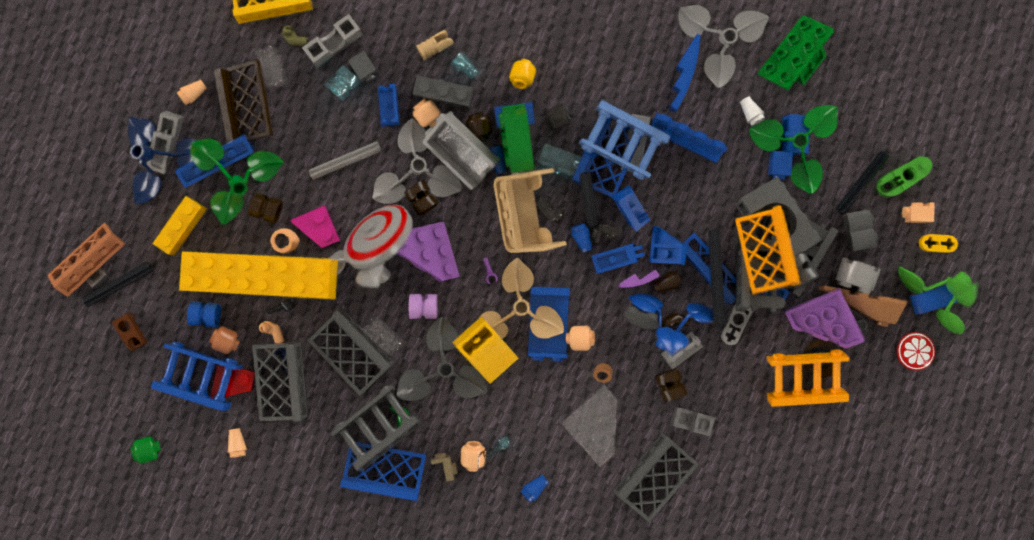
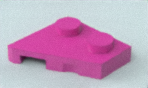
M325 205L291 220L296 227L321 248L340 241Z

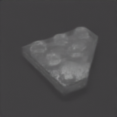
M605 385L561 423L599 467L608 461L615 451L617 399Z

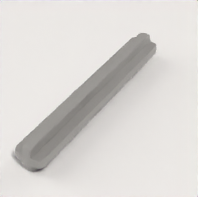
M378 142L371 143L309 170V174L312 179H317L381 151V147Z

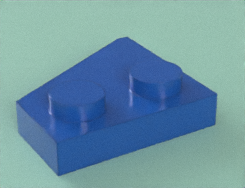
M653 226L649 262L685 265L687 245L661 227Z

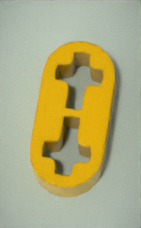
M928 234L920 238L919 246L926 252L949 253L957 249L958 241L950 235ZM929 239L931 242H936V245H931L928 248L925 241ZM948 240L952 243V246L947 249V246L941 245V242H947Z

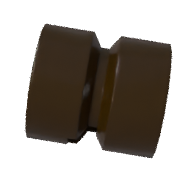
M425 180L418 182L404 192L408 201L414 203L413 209L418 216L425 214L439 204L434 194L429 193L431 189Z
M256 192L250 201L248 215L258 219L263 217L264 221L276 224L283 208V201L273 197L268 200V196Z
M674 368L655 376L658 386L662 387L660 392L664 402L672 401L688 394L684 383L680 382L682 377L679 368ZM670 381H673V382H674V384H672V385H669V386L667 385V382H670Z

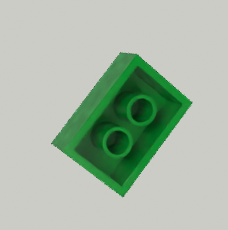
M525 104L502 107V113H499L501 130L505 129V132H501L503 147L504 149L507 148V150H504L506 167H510L511 173L534 170Z

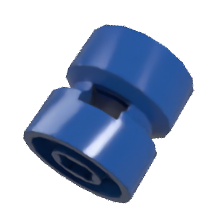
M191 301L187 311L188 324L193 326L204 324L205 327L217 328L221 316L220 303L208 302L205 305L201 301Z

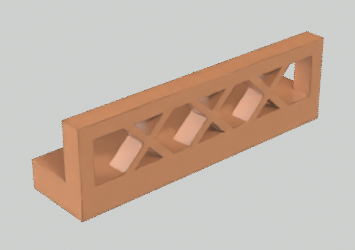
M104 223L47 276L55 289L69 297L122 248L125 243Z

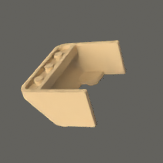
M553 168L501 176L494 180V191L503 242L508 252L546 251L566 245V241L552 242L550 231L545 227H539L533 190H538L541 187V175L554 172Z

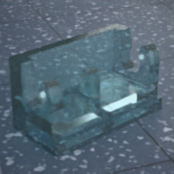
M544 144L536 168L540 170L553 168L554 172H551V174L572 181L581 156Z

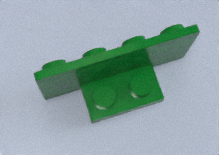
M803 15L758 71V75L785 90H789L796 80L800 84L805 85L827 57L823 46L834 33V29Z

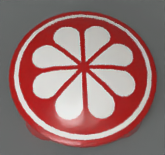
M912 332L906 334L901 338L897 346L898 360L904 367L910 370H923L934 360V343L923 333Z

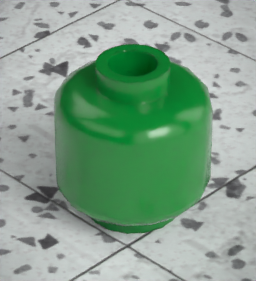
M147 436L135 440L130 450L134 462L138 461L139 464H145L157 460L161 447L158 440L154 441L153 437Z

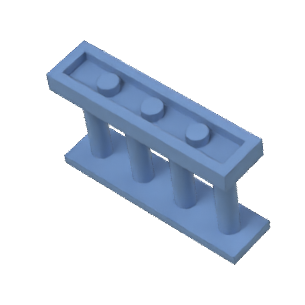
M601 100L595 109L599 111L600 116L588 140L582 138L578 144L582 146L581 149L588 153L593 151L633 172L632 175L640 180L650 178L651 174L645 170L657 146L666 144L670 135ZM612 118L616 120L617 125L605 149L594 143L606 119ZM629 127L633 129L634 134L622 158L611 152L623 128ZM645 135L650 138L651 143L639 167L628 161L640 137Z

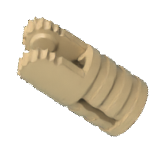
M446 30L416 45L424 61L453 45V40L447 38L448 33Z

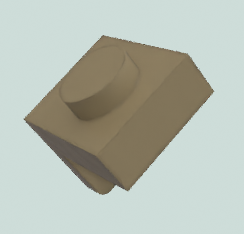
M446 453L435 454V458L431 459V464L443 462L446 482L454 480L458 471L456 463H452L451 455L446 456Z

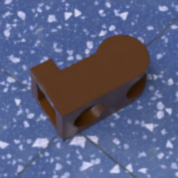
M132 312L111 322L130 351H135L147 343Z

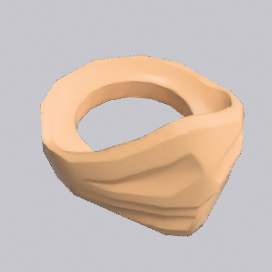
M286 228L276 230L270 240L273 249L284 254L295 250L300 242L296 233ZM281 233L289 238V244L284 248H279L275 242L277 235Z

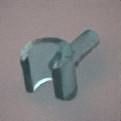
M507 436L498 439L499 446L486 453L488 458L510 445Z

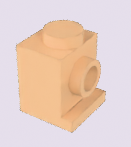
M934 202L927 204L911 203V206L903 207L902 217L905 218V223L934 222Z

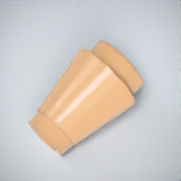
M199 80L181 87L177 94L183 103L187 105L189 103L192 104L207 88Z
M229 430L228 453H230V458L245 456L247 448L241 430Z

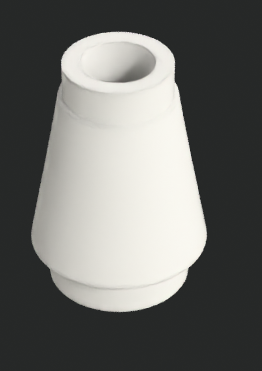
M746 97L740 102L746 120L752 126L765 119L764 112L750 97Z

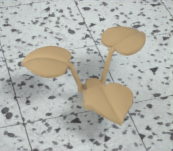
M519 258L514 259L506 267L502 276L503 288L509 293L516 291L518 301L513 305V312L503 319L495 311H487L481 316L501 339L508 333V327L503 322L515 314L518 316L529 314L534 319L530 322V329L539 338L545 339L564 333L563 322L554 309L548 306H540L536 310V314H533L529 310L528 302L522 300L520 291L526 292L532 287L534 276L532 271Z

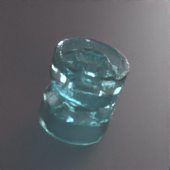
M341 65L335 72L336 77H330L324 85L343 102L350 94L349 90H354L360 83V80L345 66Z

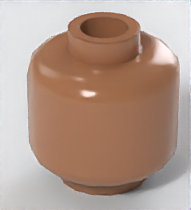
M221 326L219 329L215 328L209 343H211L213 350L229 354L231 350H236L240 341L237 340V332Z

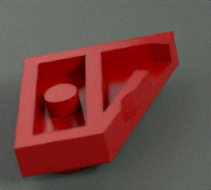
M217 366L211 397L218 393L225 366ZM233 369L225 397L252 391L255 371Z

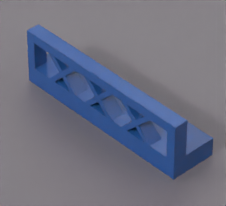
M242 135L222 145L224 156L218 162L225 168L254 153V146L252 143H249L245 135ZM191 161L175 169V173L186 188L221 169L215 164L211 170H202Z
M694 232L683 242L687 245L686 258L711 285L710 266H707L701 260V254L710 256L709 248ZM693 238L699 243V252H694L688 245ZM722 263V270L725 272L723 280L724 301L730 305L736 301V293L732 294L727 289V283H735L736 285V278Z

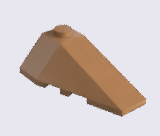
M819 286V290L825 294L838 289L829 286ZM840 289L849 308L872 321H877L876 325L888 327L889 324H896L907 301L889 297H870L867 293H851L850 290Z

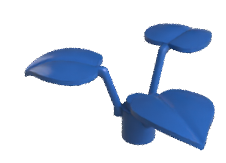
M634 294L628 298L640 311L644 313L656 312L658 314L660 328L656 331L658 337L656 346L662 350H667L670 355L687 347L689 340L679 331L690 317L701 323L714 321L712 309L703 304L690 303L686 308L689 313L675 331L670 327L661 328L660 309L663 308V303L657 297L649 294Z

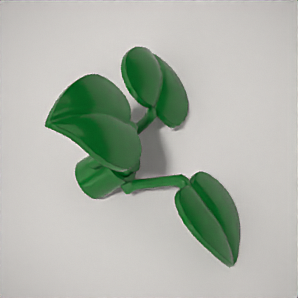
M822 105L811 109L804 117V125L810 130L806 133H797L793 138L782 137L784 133L783 126L774 119H767L749 129V133L753 142L764 151H776L780 147V141H791L796 149H800L803 163H797L792 167L790 177L798 188L813 194L821 183L823 169L821 164L815 159L806 162L804 148L808 145V136L812 132L819 138H825L833 134L837 127L838 107Z
M202 139L193 141L190 146V155L197 167L208 171L216 164L229 180V193L227 191H219L213 195L210 202L213 213L222 225L230 222L241 211L244 203L242 195L247 191L246 183H248L250 172L255 180L265 182L274 177L284 163L274 153L257 151L247 159V164L250 168L247 169L245 177L242 178L238 175L231 177L221 163L218 162L224 156V149L218 141Z

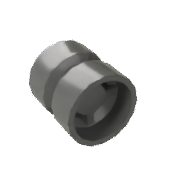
M805 253L795 256L801 285H796L795 287L799 289L816 280L819 275L814 267L809 266L810 260Z

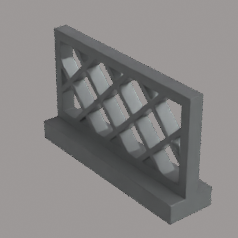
M343 308L338 309L307 340L359 396L394 364ZM333 321L339 325V333H330V324ZM319 335H326V346H319L314 340ZM330 336H339V346H330ZM343 336H349L352 339V347H343ZM330 349H339V360H332L329 357ZM343 350H352V360H343ZM356 350H363L366 353V361L356 360ZM343 363H352V374H346L342 370ZM356 363L366 364V374H356ZM369 364H376L381 371L377 375L369 374ZM356 377H366V385L362 389L356 385Z
M301 341L252 345L259 421L304 420L308 416ZM279 348H286V357L283 360L275 353ZM259 349H265L270 354L265 361L259 356ZM272 356L280 363L275 370L267 363ZM282 365L288 370V376L285 379L277 373ZM264 366L272 373L267 380L261 375V369ZM273 376H276L282 382L277 389L269 383ZM265 385L273 391L269 398L263 394L262 389ZM283 385L290 389V394L287 398L279 392ZM275 394L283 400L279 407L270 401ZM285 403L291 407L292 415H286L280 410ZM267 404L275 410L272 416H265L264 407Z
M662 433L616 486L613 492L645 520L650 522L696 469L699 463ZM673 446L676 449V457L667 458L666 451ZM680 460H689L693 464L688 470H681ZM677 461V471H667V462ZM658 462H664V472L654 473V465ZM678 474L677 483L668 485V475ZM664 475L665 485L655 486L654 476ZM644 477H651L650 487L641 486V481ZM665 489V497L663 499H656L655 490ZM652 490V500L642 501V491ZM631 492H639V501L631 502L627 499ZM653 503V511L647 516L643 512V504Z

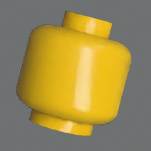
M527 59L514 62L509 75L512 85L519 89L530 87L536 75V68Z

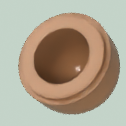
M606 363L598 364L594 369L593 377L603 383L611 381L613 376L611 366ZM605 372L608 374V377L602 380L598 377V373Z

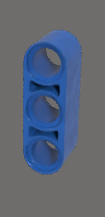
M947 285L937 287V289L923 291V293L918 295H910L909 298L914 313L917 315L947 306L954 295L947 289Z

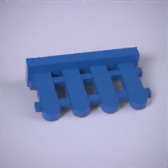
M656 113L651 123L652 127L670 135L668 141L714 163H717L723 152H726L728 149L723 142L710 139L706 134L699 131L696 132L686 124L677 123L667 115Z

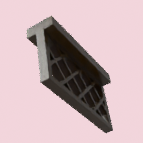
M252 60L225 69H215L214 74L227 143L242 136V130L245 126L251 130L246 137L249 142L272 136L273 131L260 60ZM254 66L255 74L251 78L247 75L250 67ZM237 71L240 73L236 82L233 81L231 72ZM244 77L250 80L246 90L240 86ZM254 84L259 89L256 97L250 93ZM238 89L244 92L240 101L236 99L235 95ZM248 96L254 99L250 108L244 105ZM257 103L262 106V111L259 115L253 112ZM241 107L247 111L243 120L239 117ZM251 114L257 118L253 127L247 123ZM261 121L265 124L266 132L264 133L257 131Z

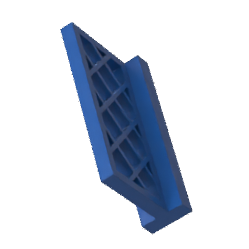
M612 118L606 119L594 143L603 148L602 141L612 135L609 128L611 120H614ZM629 127L623 128L622 130L627 142H624L619 145L615 144L613 150L616 149L618 157L620 158L622 157L620 155L618 148L625 146L630 142L626 133V130L631 129ZM639 139V141H638V143H637V145H636V147H635V149H634V151H633V153H632V155H631V157H630V159H629V161H628L629 163L631 162V160H632V158H633V155H634V153H635V151H636V148H637V146H638V144H639V142H640V139ZM584 151L572 181L580 185V173L596 172L599 182L593 183V190L612 197L618 192L627 169L623 167L621 173L614 175L610 165L615 163H609L606 158L607 164L596 168L594 159L599 154L593 151L592 153ZM608 167L611 177L601 180L598 170ZM613 179L615 183L613 193L605 190L604 182Z
M356 442L366 453L368 452L366 448L372 449L371 444ZM349 447L340 487L418 501L426 455L391 448L388 452L392 453L389 455L384 454L385 457L376 464L374 462L373 466L363 471L357 477H349V468L353 466L350 464L351 458H353L354 462L357 461ZM397 453L401 455L404 461L394 467L389 457ZM413 457L422 458L420 466L413 471L407 461ZM387 459L392 469L383 475L377 465ZM406 463L411 473L401 478L396 469ZM375 467L381 477L371 481L366 473ZM392 471H395L400 479L395 484H389L385 479V476ZM413 474L417 480L416 489L407 487L403 480Z

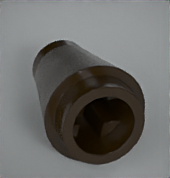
M676 270L674 272L670 271L654 282L653 285L656 292L660 293L677 289L683 283Z

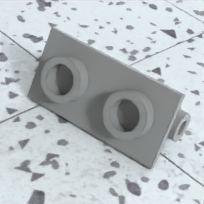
M692 331L686 335L689 340L687 347L673 355H670L667 350L661 353L671 369L703 347L700 339Z

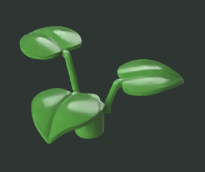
M899 266L898 272L902 283L914 294L918 295L923 293V291H928L944 284L947 285V289L954 296L945 310L939 308L936 311V316L946 329L959 335L962 334L965 330L964 324L957 315L950 313V308L955 300L965 306H971L974 303L977 285L971 284V278L966 273L959 272L953 278L948 277L944 281L925 287L920 277Z

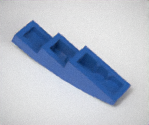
M698 33L675 69L681 75L672 88L673 91L678 93L669 108L674 113L678 110L694 75L701 36Z

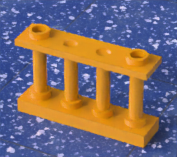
M842 350L796 355L775 353L773 356H767L769 364L775 366V390L772 393H767V401L771 407L849 402V394L841 387V362L849 361V356ZM833 362V387L831 389H822L821 363ZM813 363V388L811 390H803L802 364ZM783 365H794V389L792 391H783Z

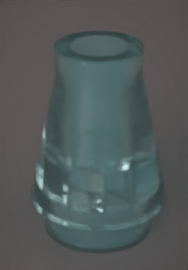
M461 52L451 63L454 66L453 69L467 75L472 80L479 72L466 54L463 55Z

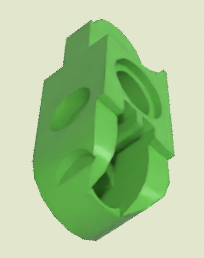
M919 156L885 174L876 183L878 193L883 197L890 198L905 191L930 173L932 169L931 160L927 157ZM904 171L909 174L908 180L903 176ZM885 183L891 184L890 190L884 188Z

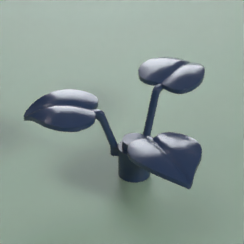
M129 117L128 134L132 146L131 156L139 160V164H142L148 170L140 171L133 179L132 186L135 204H143L153 200L161 189L160 177L153 175V170L145 162L152 160L154 154L177 157V163L181 167L193 161L190 155V146L193 141L197 140L192 138L180 140L176 145L177 153L152 150L149 147V143L152 141L153 132L156 131L153 122L147 119Z

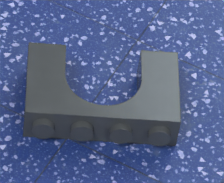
M778 177L741 197L735 204L743 217L781 205L784 215L790 224L789 236L794 257L806 252L821 241L817 230L811 226L806 214L798 207L796 199L791 197L785 183L780 181ZM773 252L770 257L777 266L781 260V255Z

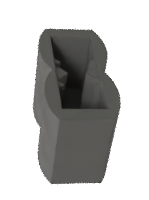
M870 210L843 214L849 251L875 248L876 243H878V235L873 230V224L875 223L873 213H870Z

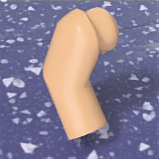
M264 321L259 325L260 332L272 335L275 343L285 342L278 324Z

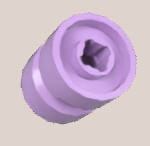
M421 294L409 295L410 319H421L422 316L426 319H437V294H426L425 297H422Z

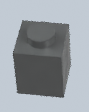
M365 51L348 60L362 83H370L376 79L375 75L378 72Z

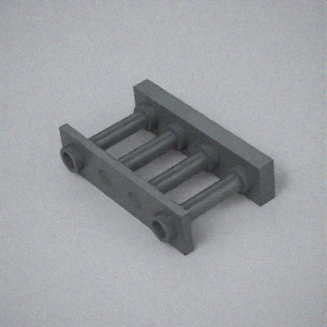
M387 385L382 388L377 397L348 420L337 424L334 427L335 430L331 432L333 437L339 438L342 436L356 455L357 461L352 465L357 471L363 472L423 424L419 417L415 415L409 416L393 395L398 390L393 385ZM385 400L389 401L402 419V425L397 429L392 427L378 407ZM370 412H373L387 432V437L382 441L376 438L363 420ZM355 424L359 426L372 444V449L367 453L362 452L348 432Z

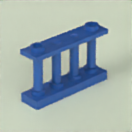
M173 341L172 344H164V348L172 350L164 378H161V381H153L151 389L220 411L230 410L231 402L225 401L226 390L233 369L242 370L243 366L237 364V360L231 358L223 360L184 348V344ZM179 353H183L190 357L182 383L177 386L172 384L173 381L171 379ZM197 358L208 362L200 388L197 391L190 390L189 384ZM215 364L225 366L218 393L211 397L208 395L207 389Z

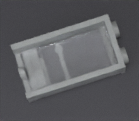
M452 111L447 114L442 113L435 120L437 124L426 131L424 134L426 137L422 143L472 190L482 182L501 159L498 156L496 157L453 115Z

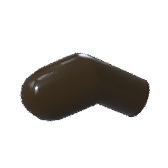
M672 313L662 320V328H671L676 324H681L686 316ZM690 318L687 320L684 326H688Z

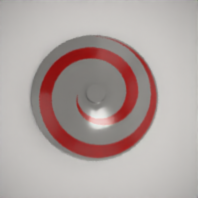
M396 204L383 206L368 214L353 228L346 239L343 249L346 261L352 267L362 270L373 268L388 260L407 240L412 229L411 215L403 206Z

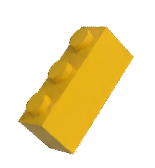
M185 196L152 244L168 255L175 256L207 208L193 198Z

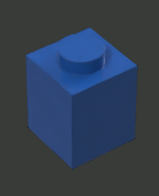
M771 152L768 176H773V179L778 177L780 181L791 176L793 153Z

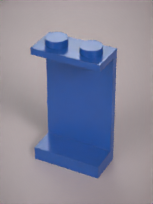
M531 287L530 311L536 314V310L540 306H548L558 313L564 326V333L545 339L539 338L530 329V322L534 319L530 316L528 356H532V360L543 361V357H551V361H563V358H567L566 333L570 288Z

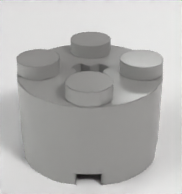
M842 257L835 278L837 280L836 284L848 288L854 285L856 286L855 290L870 294L871 291H874L881 269Z

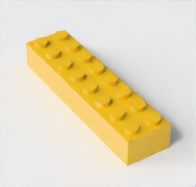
M182 252L179 290L336 299L338 260Z

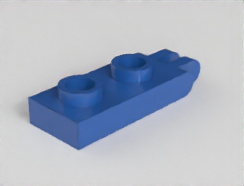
M629 244L592 255L591 258L596 274L639 262L638 258L645 256L644 252L636 254L637 250L643 249L642 245L634 247V244Z

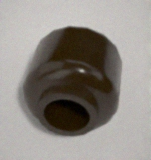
M483 112L469 115V119L465 122L466 127L480 141L488 139L487 135L492 133L489 116L484 115Z

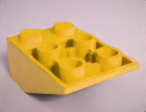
M482 316L453 341L456 348L490 384L519 359Z

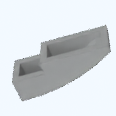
M169 111L160 113L157 131L153 132L150 146L152 150L174 152L184 116ZM154 154L153 159L148 161L147 165L153 171L165 174L172 156Z

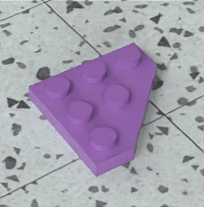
M444 222L411 229L407 240L395 253L412 262L411 264L423 272H428L439 282L460 277Z
M840 288L785 310V314L793 329L797 331L807 332L816 338L834 342L846 349L865 342V338Z

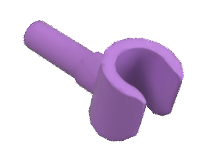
M483 258L487 272V283L490 284L488 278L491 275L495 276L497 282L498 277L493 273L488 258Z

